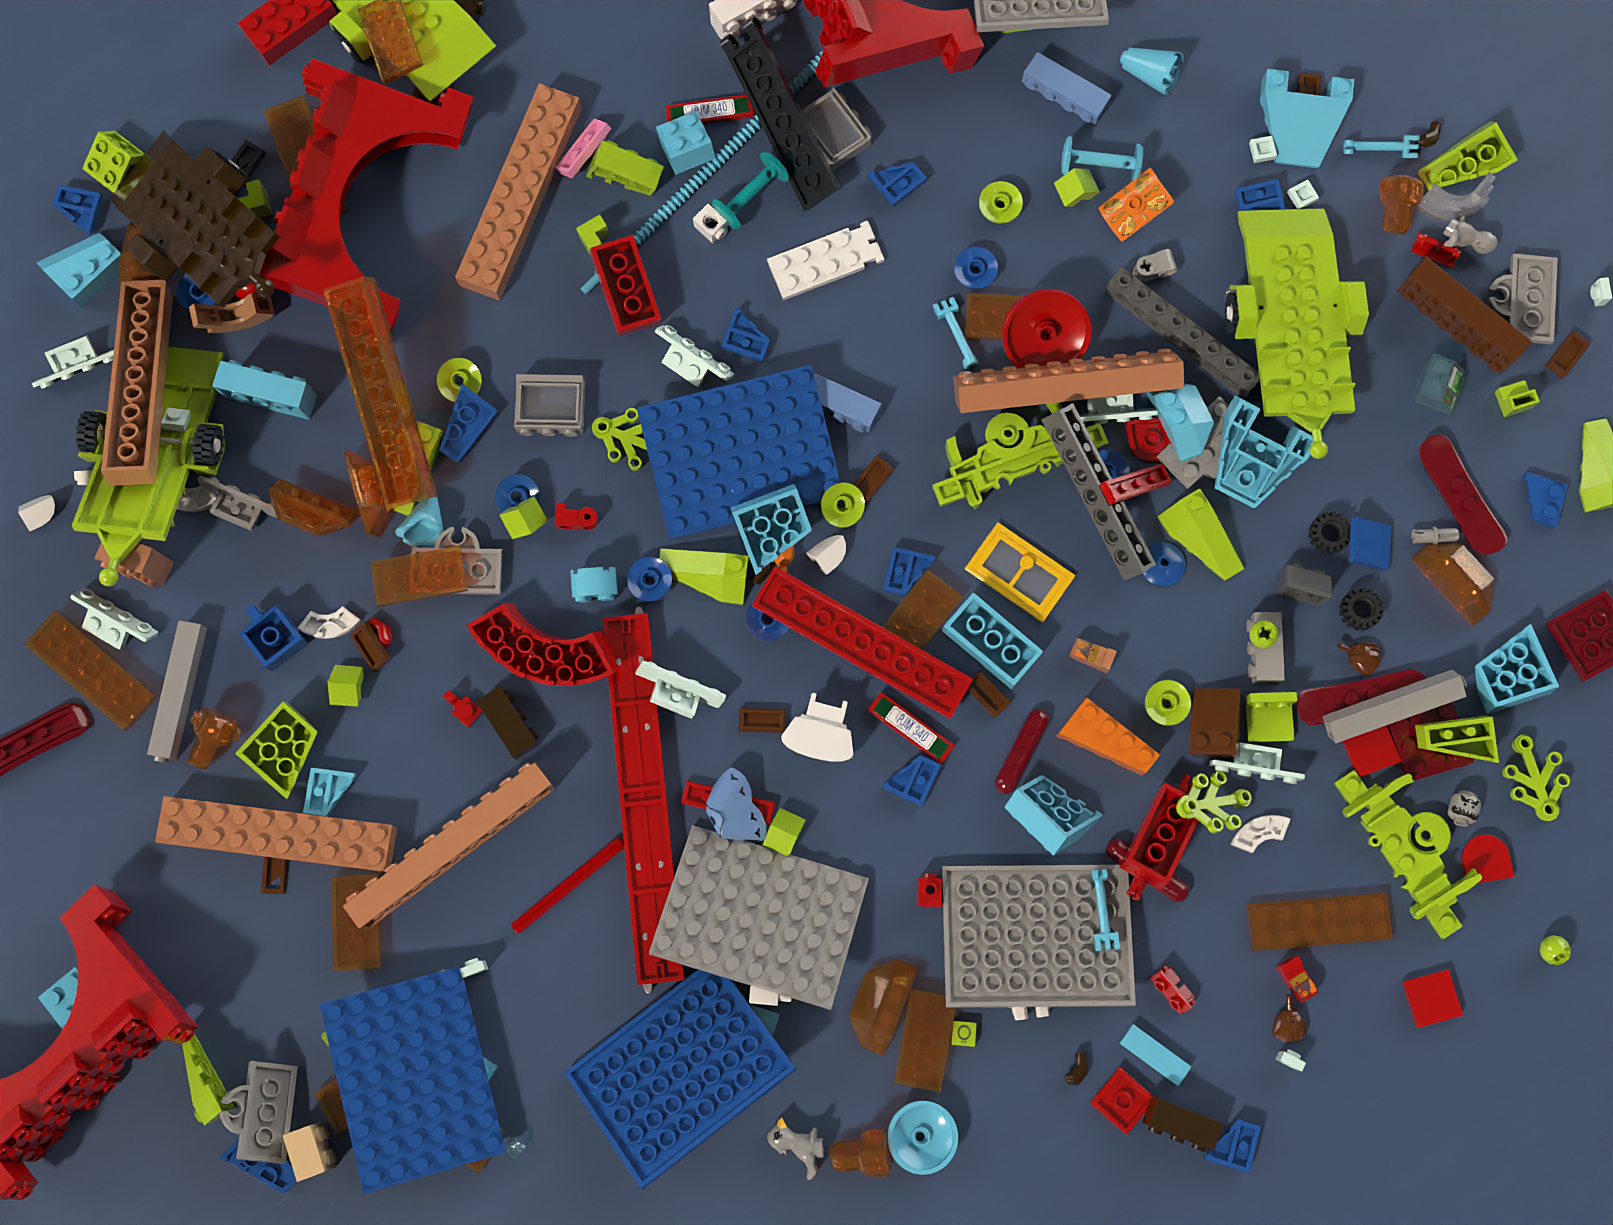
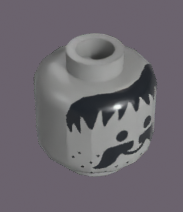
M1462 790L1452 795L1447 814L1454 820V824L1466 827L1468 824L1477 822L1482 804L1475 793Z

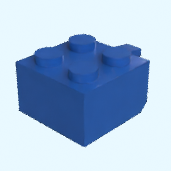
M253 604L245 609L252 618V621L239 634L268 670L273 672L309 644L285 612L277 605L269 611L265 610L262 613Z

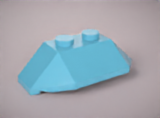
M1184 384V388L1146 392L1153 408L1158 410L1157 416L1180 462L1183 463L1202 455L1214 421L1196 386Z

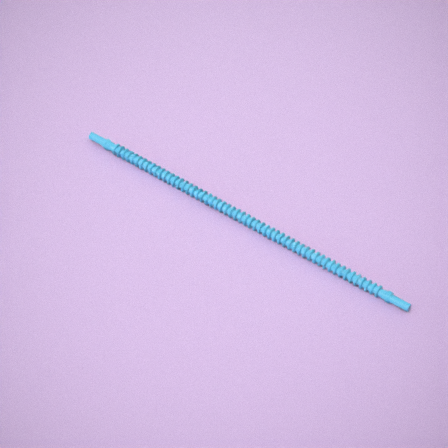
M815 56L816 60H811V65L807 64V69L803 68V73L799 72L798 77H794V81L789 82L794 96L795 91L799 92V87H804L803 83H808V78L812 79V74L816 75V67L820 56ZM757 115L754 116L755 119H750V124L746 123V128H741L742 132H737V137L733 136V141H728L729 145L725 144L724 149H720V153L715 154L716 159L706 162L707 166H702V171L698 170V175L694 174V179H689V184L685 183V187H681L680 192H675L676 196H671V201L667 200V205H662L663 209H658V214H653L654 218H649V222H645V226H641L640 231H635L636 235H633L636 246H641V241H646L645 237H650V232L654 233V228H659V223H664L663 219L667 220L668 215H672V211H677V206L681 207V202H686L685 198H690V193H695L694 189H699L698 185H703V181H707V177H711L712 172H716V168H721L720 164H725V159L729 160V155H734L733 151H738V146L742 147V143H746L747 138L752 137L751 134H756V129L760 130L761 123ZM596 270L594 271L595 275L580 288L586 295L599 283Z

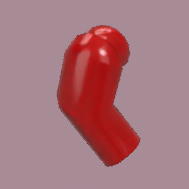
M372 617L368 623L373 630L377 631V637L386 649L392 643L391 628L377 618Z

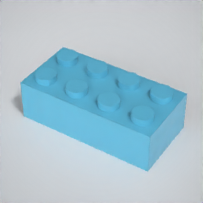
M229 360L228 363L220 361L212 386L225 399L310 420L317 394L306 383L305 379L293 376V379L287 378L284 374L277 371H272L271 373L263 372L262 368L252 365L250 368L243 367L241 363Z
M975 593L970 595L944 625L942 630L1011 690L1043 653L1038 646Z

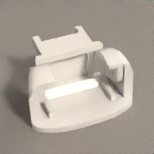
M812 693L807 714H801L800 717H795L781 736L782 742L796 753L819 760L843 762L853 758L851 731L847 729V725L843 724L848 702L843 701L842 708H837L816 702V694Z

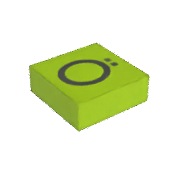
M953 1021L951 1045L975 1047L977 1023Z

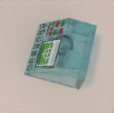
M1433 353L1424 363L1412 401L1454 416L1469 374L1456 361Z

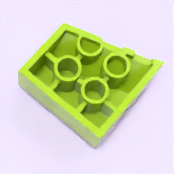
M282 702L235 754L288 799L318 732L288 702Z

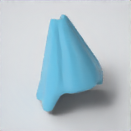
M428 492L404 522L395 530L396 535L402 537L404 543L412 547H435L436 539L443 531L436 494Z

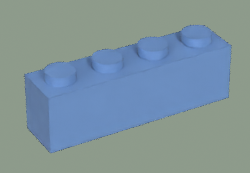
M1039 52L1033 57L1022 78V82L1027 88L1037 90L1046 99L1054 100L1061 104L1066 111H1073L1085 122H1091L1095 125L1109 105L1112 96Z
M814 373L823 413L832 415V419L837 422L844 423L845 421L851 424L852 428L859 432H870L881 410V403Z

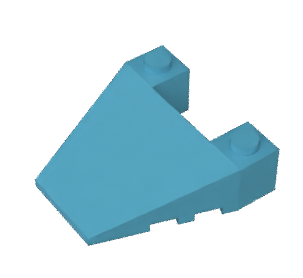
M1267 69L1261 82L1260 103L1265 114V124L1268 126L1269 135L1273 138L1277 157L1274 159L1275 163L1319 168L1352 101L1354 79L1332 77L1326 87L1325 96L1287 92L1289 71Z
M1235 395L1223 417L1215 489L1255 508L1276 489L1275 487L1279 483L1287 479L1293 470L1309 458V449L1313 443V437L1311 434L1293 425L1281 445L1250 429L1260 408Z

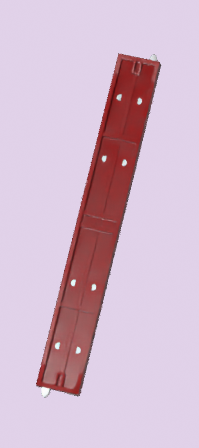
M637 607L633 615L605 617L602 619L604 637L617 664V671L608 676L637 985H643L645 992L649 994L652 991L653 983L685 980L684 965L649 955L675 875L658 705L650 702L655 682L635 674L642 661L653 662L648 613H643L641 607Z

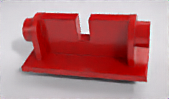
M1420 232L1411 250L1414 254L1424 258L1428 257L1430 260L1449 268H1453L1455 260L1458 259L1461 253L1460 248L1456 246L1445 247V242Z
M1164 965L1159 969V972L1149 977L1154 982L1156 989L1163 993L1168 999L1170 1006L1179 1014L1190 1010L1191 1006L1196 1003L1194 1000L1195 996L1185 984L1177 988L1176 984L1180 981V978L1171 967L1168 968Z

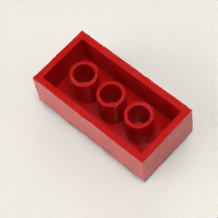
M269 0L239 21L238 25L247 39L270 66L329 24V21L337 15V12L329 0Z
M633 235L591 247L590 256L618 337L660 324L661 317Z

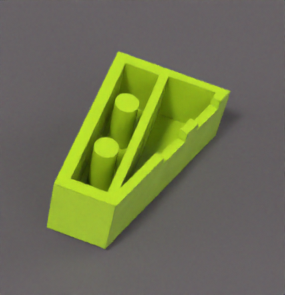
M1478 716L1415 725L1418 748L1499 763L1493 717Z

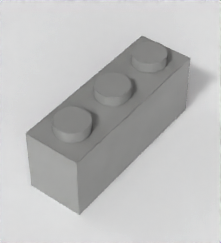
M1254 612L1249 616L1250 619H1247V632H1250V628L1255 622L1267 620L1277 627L1279 635L1276 644L1267 649L1258 648L1251 641H1248L1247 652L1248 655H1251L1248 675L1252 677V683H1281L1285 680L1282 612ZM1262 631L1259 634L1261 638H1266L1269 635L1267 631Z

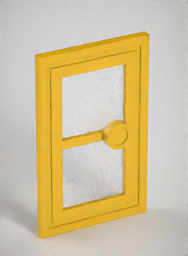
M998 522L965 567L966 571L1042 623L1076 576Z

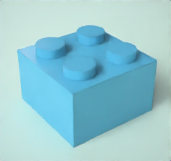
M696 111L656 127L660 144L675 175L716 159L712 142Z

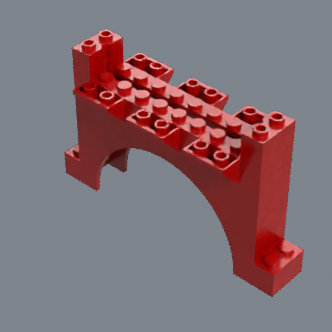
M803 0L804 6L809 10L811 17L818 15L824 24L819 35L820 44L824 47V50L816 67L817 78L822 81L824 88L941 56L942 64L947 68L949 74L973 68L984 47L968 8L950 11L931 10L912 5L903 0Z
M312 58L309 65L305 64L302 77H304L303 84L306 85V93L322 100L320 108H315L312 120H314L313 127L315 128L313 136H308L305 149L301 148L297 157L299 162L297 170H292L289 180L291 182L290 188L292 189L291 196H286L282 211H277L274 220L276 224L275 232L280 238L266 254L259 276L270 279L274 284V288L360 318L357 327L360 341L386 350L400 312L398 307L401 300L385 293L372 284L359 271L349 256L340 231V216L345 196L359 173L372 161L389 151L420 144L439 145L458 150L472 111L473 96L448 87L446 94L441 93L438 106Z
M95 884L60 917V920L71 936L78 961V986L70 1016L57 1039L42 1056L23 1070L0 1079V1199L23 1200L32 1194L33 1188L39 1182L23 1162H36L43 1158L46 1150L64 1137V1133L69 1129L65 1123L70 1119V1115L75 1110L87 1111L93 1109L105 1093L112 1091L117 1085L116 1082L122 1078L118 1072L124 1067V1063L129 1058L140 1060L147 1057L152 1052L151 1048L163 1040L169 1042L172 1040L178 1044L186 1043L192 1039L194 1032L199 1028L116 930L115 927L124 923L132 910L115 891Z

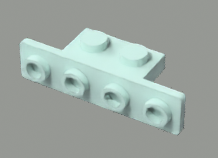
M663 325L656 328L655 333L672 344L662 363L696 387L702 384L709 370L725 381L732 379L735 375L730 371L728 365L722 362L718 363L709 352L698 349L694 346L695 343L676 334L677 331L673 327Z
M87 335L45 352V355L54 373L34 381L32 385L33 387L40 385L41 389L54 384L53 380L61 377L62 380L74 376V371L82 368L83 372L96 367L94 364L101 360L104 363L113 360L114 349L97 355Z
M1133 394L1087 399L1088 414H1079L1082 422L1086 425V421L1104 424L1108 423V419L1126 422L1130 421V417H1139V420L1152 419V415H1158V410L1155 408L1134 409Z
M83 588L71 594L70 598L88 609L82 628L119 650L125 647L129 634L144 642L158 635V631L153 629L151 625L141 622L133 617L131 613L119 609L112 602L100 598L89 589Z
M642 661L635 673L656 682L650 702L691 719L695 715L699 701L719 708L726 699V695L720 693L719 690L701 685L696 680L684 678L674 671L665 670L653 662Z
M1240 743V758H1233L1232 763L1219 760L1209 761V766L1215 767L1214 771H1222L1224 773H1228L1229 770L1238 771L1237 775L1251 777L1252 773L1261 775L1260 778L1265 780H1274L1275 777L1284 778L1283 782L1297 784L1298 781L1305 779V774L1280 770L1282 749Z

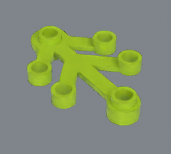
M629 408L624 415L611 420L607 417L597 418L592 424V432L597 438L604 440L609 460L612 463H617L622 458L620 450L615 448L612 437L621 440L629 459L628 465L633 471L640 470L642 461L637 457L632 445L647 450L645 439L637 436L643 433L641 424L625 431L617 429V427L627 422L635 423L639 419L638 411L634 408ZM631 412L636 414L633 419L628 418V414ZM602 424L607 426L604 431L599 430V426ZM613 452H617L619 454V456L616 459L611 458V454ZM632 461H639V465L633 467L631 465Z
M1525 734L1516 736L1512 741V747L1514 751L1522 754L1529 776L1519 772L1515 765L1505 766L1502 774L1505 778L1513 779L1534 790L1538 799L1527 795L1523 787L1513 788L1510 791V796L1514 801H1521L1535 808L1536 815L1541 820L1552 821L1559 815V806L1556 802L1563 788L1570 784L1568 775L1559 774L1554 777V786L1549 795H1547L1545 790L1555 766L1562 762V756L1558 752L1548 753L1545 758L1546 763L1541 773H1539L1531 751L1533 740ZM1522 739L1527 741L1526 748L1521 745ZM1552 755H1555V756H1556V758H1557V762H1556V763H1553V762L1551 761V756H1552ZM1508 768L1513 769V776L1507 773ZM1560 777L1564 778V785H1561L1559 783ZM1516 790H1519L1522 795L1520 798L1516 797ZM1546 805L1551 808L1550 814L1545 811Z
M1222 771L1213 773L1210 777V784L1205 774L1201 773L1195 776L1192 780L1193 785L1188 796L1185 795L1178 800L1176 805L1178 814L1183 818H1196L1211 833L1221 831L1223 823L1229 830L1239 828L1241 826L1239 816H1230L1219 807L1233 805L1236 809H1243L1252 800L1250 792L1239 789L1231 795L1215 798L1219 786L1227 780L1225 773ZM1209 784L1203 800H1197L1200 790ZM1206 809L1216 818H1209L1201 810Z

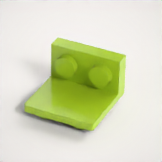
M116 131L98 132L83 165V170L114 193L123 182L129 166L137 164L145 153Z
M1297 692L1250 693L1245 696L1247 741H1293L1292 704L1297 702Z

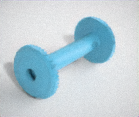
M1072 136L1066 138L1063 146L1061 172L1064 175L1067 174L1070 163L1131 169V181H1133L1141 173L1143 147L1141 144H1137L1134 156L1073 150Z

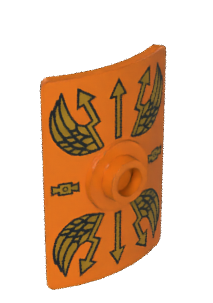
M1149 168L1099 206L1098 209L1119 240L1124 241L1172 205L1174 200L1154 171Z

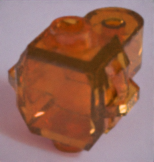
M1393 175L1381 179L1379 199L1385 205L1382 222L1384 231L1398 235H1404L1408 232L1411 226L1413 207L1421 203L1424 195V183L1421 180L1405 175Z
M202 707L200 711L195 710L190 723L193 724L197 739L189 753L187 764L206 770L217 748L229 746L232 740L237 741L241 728L238 727L236 720L207 707Z
M870 1129L863 1131L859 1140L839 1141L832 1144L828 1149L832 1168L835 1171L860 1170L867 1178H884L891 1173L892 1155L888 1148L887 1132L885 1130Z

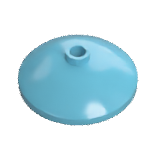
M929 1101L911 1102L899 1109L890 1121L887 1132L888 1148L893 1159L903 1169L920 1175L935 1173L944 1168L956 1152L958 1131L955 1121L946 1109L936 1103ZM918 1132L923 1133V1139L920 1141L916 1139Z

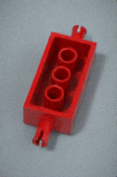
M1183 775L1177 789L1165 782L1157 789L1119 868L1134 876L1126 892L1129 897L1134 894L1132 899L1140 900L1147 883L1158 890H1161L1169 883L1198 823L1196 818L1188 819L1181 817L1176 810L1178 800L1185 795L1188 796L1193 785L1192 780L1189 781L1191 777L1189 775Z

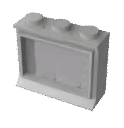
M834 87L831 91L802 109L832 172L871 146L872 133L870 129L860 123L857 112L848 107L845 96L841 92L838 93Z
M516 374L514 428L517 433L523 436H532L533 433L555 436V433H564L565 436L569 437L583 434L585 380L583 375Z

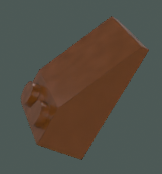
M1195 688L1190 724L1189 754L1193 757L1240 758L1241 689Z

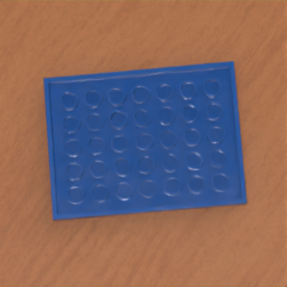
M812 365L637 407L670 539L736 523L731 507L793 484L797 488L802 505L805 506L821 502L826 490L832 485L840 483Z
M461 966L320 1004L363 1194L506 1153L464 978L460 972Z
M698 969L564 1072V1074L639 1187L644 1190L797 1069L733 981Z

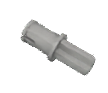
M1437 527L1424 530L1413 529L1411 539L1413 544H1437L1438 542L1459 540V530L1456 528L1437 529Z

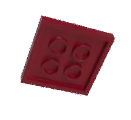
M1606 590L1545 623L1581 682L1613 666V600Z
M1453 702L1387 725L1402 761L1399 762L1404 775L1411 774L1413 781L1474 763L1473 758L1418 748L1415 725L1458 719Z

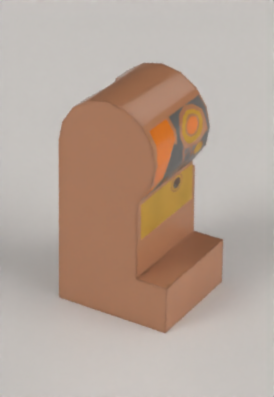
M1076 638L1069 656L1090 667L1108 673L1117 651Z

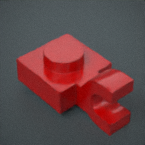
M449 690L442 696L455 707L451 714L468 728L483 713L482 709L467 696L460 700Z

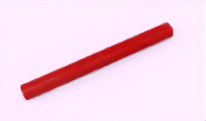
M615 838L511 924L513 930L517 934L524 931L623 850L624 843L619 838Z

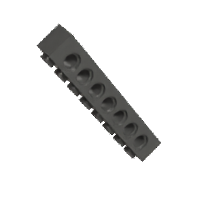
M1123 267L1110 280L1105 290L1106 294L1239 397L1245 399L1259 382L1260 376L1258 371Z
M1072 403L1042 419L1056 450L1123 579L1127 580L1155 566L1156 563L1124 501L1109 505L1100 484L1112 478L1074 404Z

